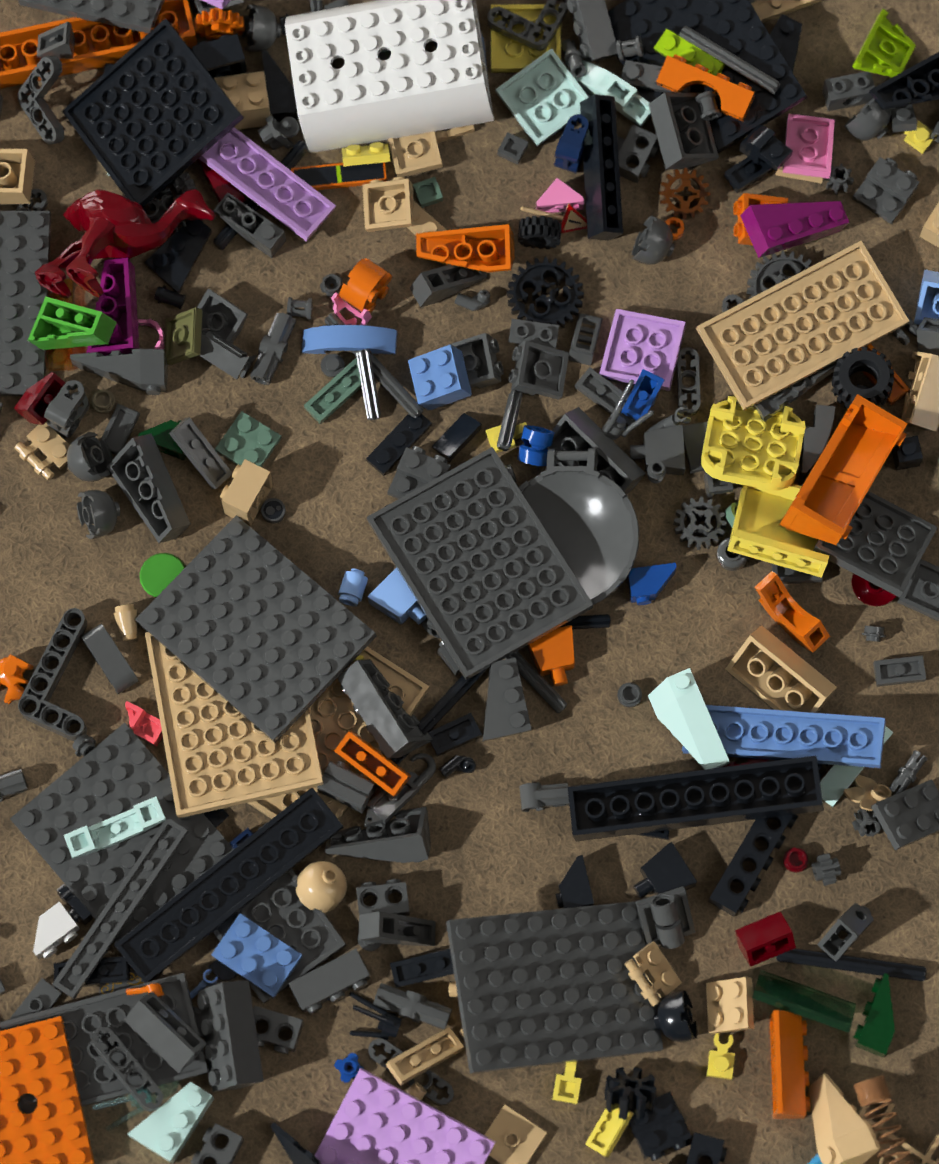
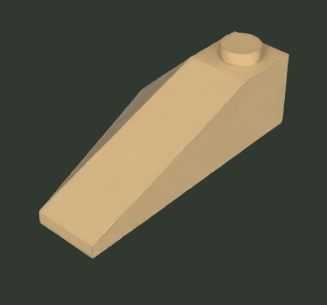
M822 1074L808 1087L817 1152L822 1164H864L881 1149L871 1125L866 1120L860 1118L857 1114L858 1110L854 1105H849L844 1099V1093L828 1074Z

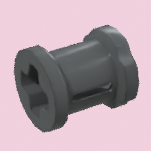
M640 36L623 42L621 40L616 41L620 61H624L625 58L631 56H644Z
M706 91L696 96V101L700 103L702 110L701 119L703 121L714 120L722 115L716 103V91Z
M288 297L287 314L291 317H307V320H311L313 299L293 300L292 297Z

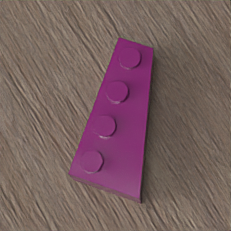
M129 258L105 260L100 282L104 293L96 302L95 310L103 312L117 323L109 343L88 346L87 353L98 352L104 356H109L112 351L119 350L123 354H132V349H139L135 267Z

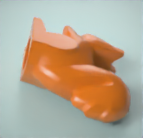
M11 654L0 659V686L8 687L4 702L8 704L12 701L20 700L25 690L21 684L28 685L29 683L23 677V674L26 670L34 668L33 665Z

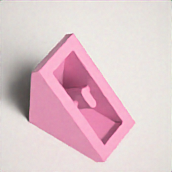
M556 178L536 202V210L549 213L565 212L568 203L576 210H583L584 199L583 196Z

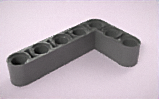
M71 608L64 613L18 703V709L27 721L71 741H75L80 735L87 733L84 721L78 715L49 703V700L81 640V636L87 628V620L83 612L77 608ZM76 617L81 619L79 625H69L71 619ZM62 639H69L70 644L67 647L61 648L58 646ZM50 661H59L57 668L52 670L47 668ZM40 682H47L48 686L45 690H36V686ZM33 703L37 705L34 712H25V707L28 704ZM55 713L59 715L56 722H47V717L50 714ZM77 723L81 725L77 733L69 732V727L72 724Z

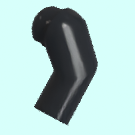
M455 755L438 770L447 778L455 771L464 773L474 772L476 763L470 757Z

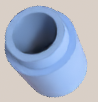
M352 568L351 571L345 572L338 592L341 603L355 607L358 605V602H361L368 582V578L364 576L365 573L363 571Z

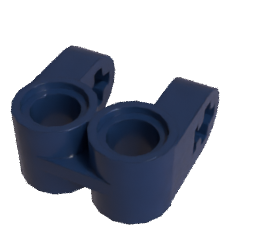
M576 114L569 118L555 151V167L577 174L583 159L584 140L588 133L589 123L585 116ZM581 123L582 128L574 129V125Z

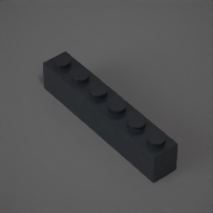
M594 94L580 102V113L586 117L589 123L583 149L588 239L609 241L623 234L615 97Z

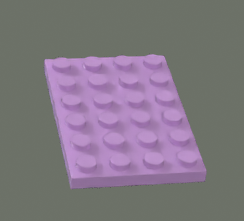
M360 1068L315 1157L320 1161V1164H485L496 1141Z

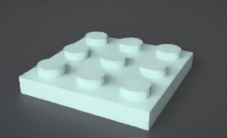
M552 48L495 89V92L537 147L564 128L571 116L581 115L580 102L589 98Z

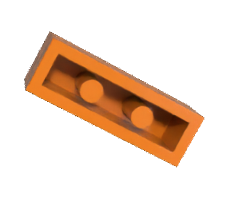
M348 731L334 750V752L392 796H397L412 777L353 731Z

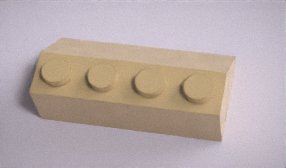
M762 625L750 634L725 668V670L774 710L818 713L837 689L832 682Z

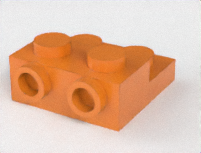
M743 193L733 206V214L738 215V223L735 224L733 230L734 237H738V244L753 246L740 216L750 205L788 203V198Z

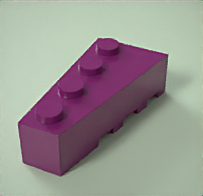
M841 201L750 205L740 215L758 258L840 232L850 223Z

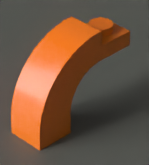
M771 571L754 587L761 597L759 602L771 618L807 650L814 653L830 637L821 620L806 612L792 598L778 574Z

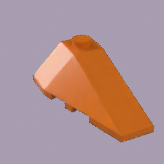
M509 224L416 233V256L483 272L512 270L515 258L514 233Z

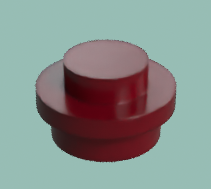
M791 848L783 857L784 866L790 872H801L808 865V855L801 848Z

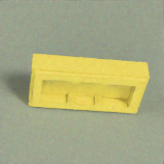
M619 1108L612 1110V1112H608L605 1109L585 1145L609 1158L634 1113L629 1111L627 1120L619 1118Z

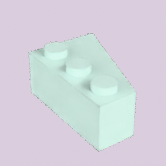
M190 1082L127 1135L173 1164L213 1102L214 1097Z

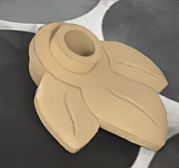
M858 775L854 780L856 787L847 788L843 791L849 800L860 803V807L868 811H873L871 806L892 795L889 787L877 784L874 780Z

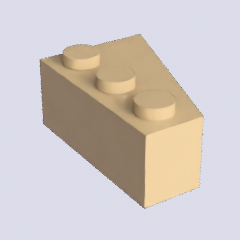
M913 351L912 359L916 360L914 372H909L908 379L912 380L911 391L905 395L901 420L910 425L936 432L937 427H939V356Z

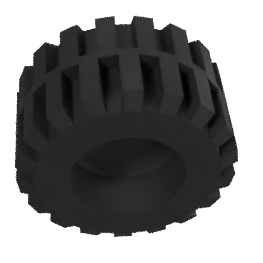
M862 347L861 351L854 348L851 354L847 351L843 354L842 359L839 358L834 369L832 386L834 396L838 395L837 401L840 404L845 403L844 408H849L857 394L877 406H880V404L883 406L886 403L894 383V369H891L892 364L890 360L885 361L886 355L883 353L878 355L877 350L872 348V351H867V347ZM864 371L873 375L877 384L869 389H860L851 383L849 377L855 372Z

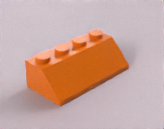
M773 1010L769 1017L773 1119H804L806 1112H810V1097H805V1087L809 1086V1072L804 1071V1061H808V1047L803 1046V1036H807V1022L802 1020V1013Z

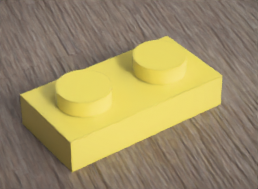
M375 142L368 146L349 145L347 148H342L343 165L354 166L390 162L388 143Z

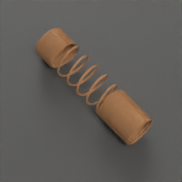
M884 1075L853 1085L860 1107L885 1103L866 1113L864 1118L870 1119L892 1115L872 1125V1128L892 1119L898 1114L891 1112L868 1116L893 1102V1100L888 1099L891 1097V1093H889ZM895 1125V1126L877 1128V1129H873V1131H881V1130H887V1129L896 1128V1129H894V1130H892V1131H890V1132H888V1133H886V1134H884V1135L878 1137V1138H877V1141H878V1140H880V1139H882V1138H884V1137H886V1136H888V1135H890V1134H892V1133H894V1132L900 1130V1129L902 1128V1126H900V1125ZM899 1138L878 1142L879 1144L901 1141L881 1151L877 1157L882 1158L905 1154L888 1163L893 1164L911 1154L909 1151L881 1155L901 1145L907 1139ZM910 1160V1161H907V1162H904V1163H901V1164H915V1163L913 1162L914 1160Z

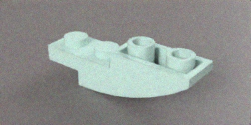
M582 60L586 73L582 77L577 78L576 75L574 77L581 88L591 96L598 94L615 97L616 110L639 127H642L651 116L649 102L638 95L637 89L626 81L595 64Z

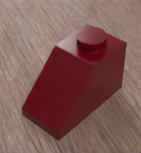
M51 372L28 388L13 409L29 423L44 425L48 420L44 417L45 411L50 402L62 389L65 382L54 372Z

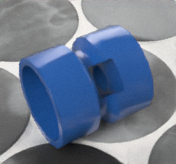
M525 425L521 437L524 444L519 446L517 460L530 465L547 466V448L552 446L554 432L538 426Z

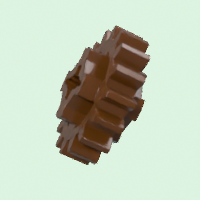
M683 168L682 173L678 169H674V176L672 177L667 174L668 182L660 183L661 186L665 187L664 191L658 192L659 195H664V199L660 201V204L668 205L665 208L666 212L673 210L672 217H677L681 213V218L686 219L689 213L691 218H694V211L697 210L702 213L701 205H708L704 198L711 194L710 192H705V188L709 186V183L701 182L704 178L703 175L696 177L697 170L693 169L688 174L687 168ZM680 178L679 184L674 189H670L671 185ZM690 179L698 185L699 189H694L690 185ZM685 187L686 191L692 192L694 195L685 196L684 200L683 196L674 193L683 191ZM670 197L678 201L679 208L672 204ZM695 198H699L697 203L689 208L690 202Z

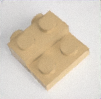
M395 177L392 181L372 180L369 184H363L365 230L367 232L413 227L412 206H414L413 184L409 179Z

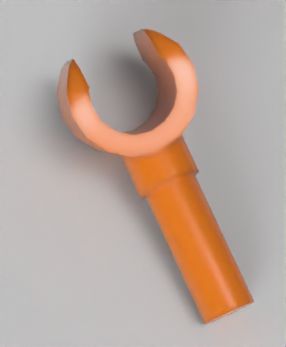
M152 983L141 988L126 989V995L144 994L147 992L149 994L153 991L160 997L164 993L161 985L158 983Z

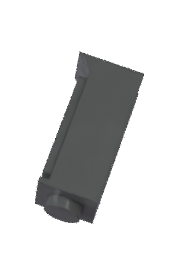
M210 328L201 329V351L199 356L235 379L239 377L244 378L256 356L247 357L248 353L215 332L210 331Z

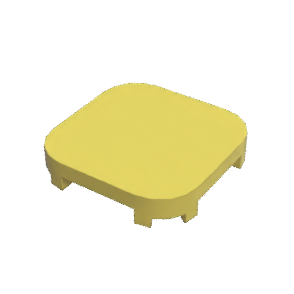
M728 396L727 400L717 404L713 403L710 409L701 455V465L705 472L712 478L767 490H782L792 485L799 468L805 432V421H801L793 413V408L785 406L783 412L779 411L764 422L755 406L743 410L741 405L736 403L737 398L735 396Z

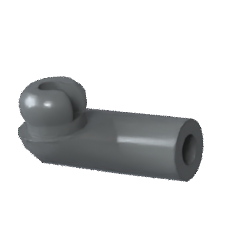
M480 290L478 295L472 298L458 293L455 304L468 310L476 311L490 303L491 295L487 290Z

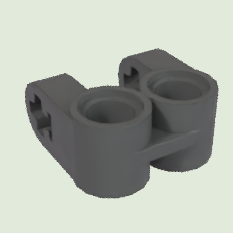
M76 380L66 382L57 396L50 402L44 414V417L48 419L47 425L68 438L73 435L89 409V401L85 395L83 385ZM76 388H78V389H77L78 392L72 393V394L70 395V393H69V390H70V389H71V390H75Z

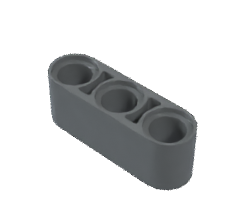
M102 623L81 636L117 694L139 682Z

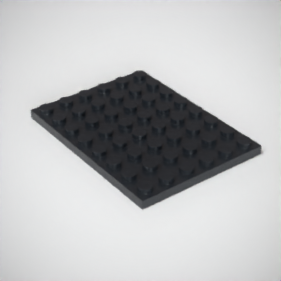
M625 0L608 11L616 41L621 40L623 42L635 39L636 36L641 37L644 56H631L625 58V60L663 66L666 57L655 51V45L666 29L679 36L683 27L688 26L780 83L779 89L776 93L772 94L725 65L721 74L728 76L731 83L738 85L739 82L751 86V91L754 92L755 96L744 121L724 113L719 118L709 121L718 153L749 135L756 126H764L808 98L749 0ZM624 60V61H620V62L622 63L623 67H624V64H625V60ZM702 84L692 85L690 92L701 93L715 91L711 87ZM636 88L641 97L649 103L663 94V92ZM717 94L715 99L718 109L721 110V100ZM693 166L687 169L688 171L696 168L697 166Z

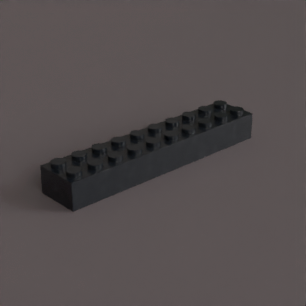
M817 756L567 787L572 835L576 842L824 811Z

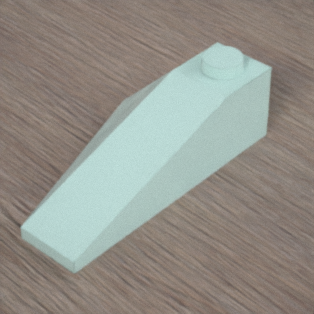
M688 668L667 677L648 695L658 720L668 728L672 735L679 740L704 770L720 768L730 764L691 669Z

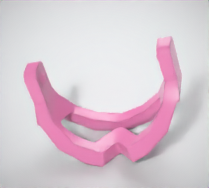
M337 292L331 297L334 303V313L345 325H357V319L346 320L339 312L343 308L348 309L351 313L363 319L360 325H366L372 318L367 309L360 313L340 298Z
M138 319V325L150 326L159 333V340L154 349H164L165 335L159 324L152 319Z

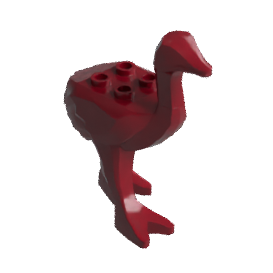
M98 189L89 192L67 207L66 212L63 214L74 228L86 233L79 241L70 244L55 260L35 271L36 279L41 286L68 299L72 293L64 282V279L67 278L64 273L66 271L68 277L92 295L100 297L104 291L96 279L99 276L98 272L91 266L93 259H130L164 244L181 221L185 219H208L212 221L216 215L209 209L202 194L196 189L186 191L178 197L156 223L150 221L142 206L137 202L106 190Z

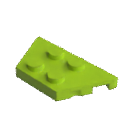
M882 9L852 67L862 71L894 77L903 72L916 45L904 34L898 24L894 26L886 18L889 13L885 9Z

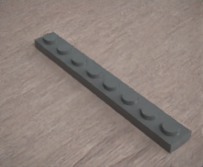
M166 818L52 984L71 998H76L188 834L187 829L170 818Z

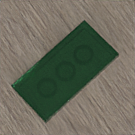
M761 969L752 996L753 999L845 1032H849L851 1029L856 1003Z

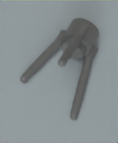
M633 379L629 381L613 413L602 427L603 433L612 440L618 439L620 435L626 437L630 431L654 414V411L651 410L626 427V420L620 416V412L634 384Z

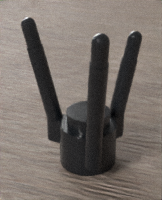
M354 992L349 993L350 997L381 1014L379 1015L354 1005V1010L379 1020L377 1029L381 1030V1032L350 1031L351 1036L381 1038L387 1041L389 1036L396 1038L402 1018L396 1017V1014L374 1005Z

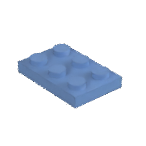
M241 913L211 954L212 957L246 980H249V982L275 998L303 957L296 950Z

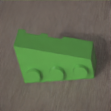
M45 296L28 341L43 350L105 345L109 343L117 322L103 312Z

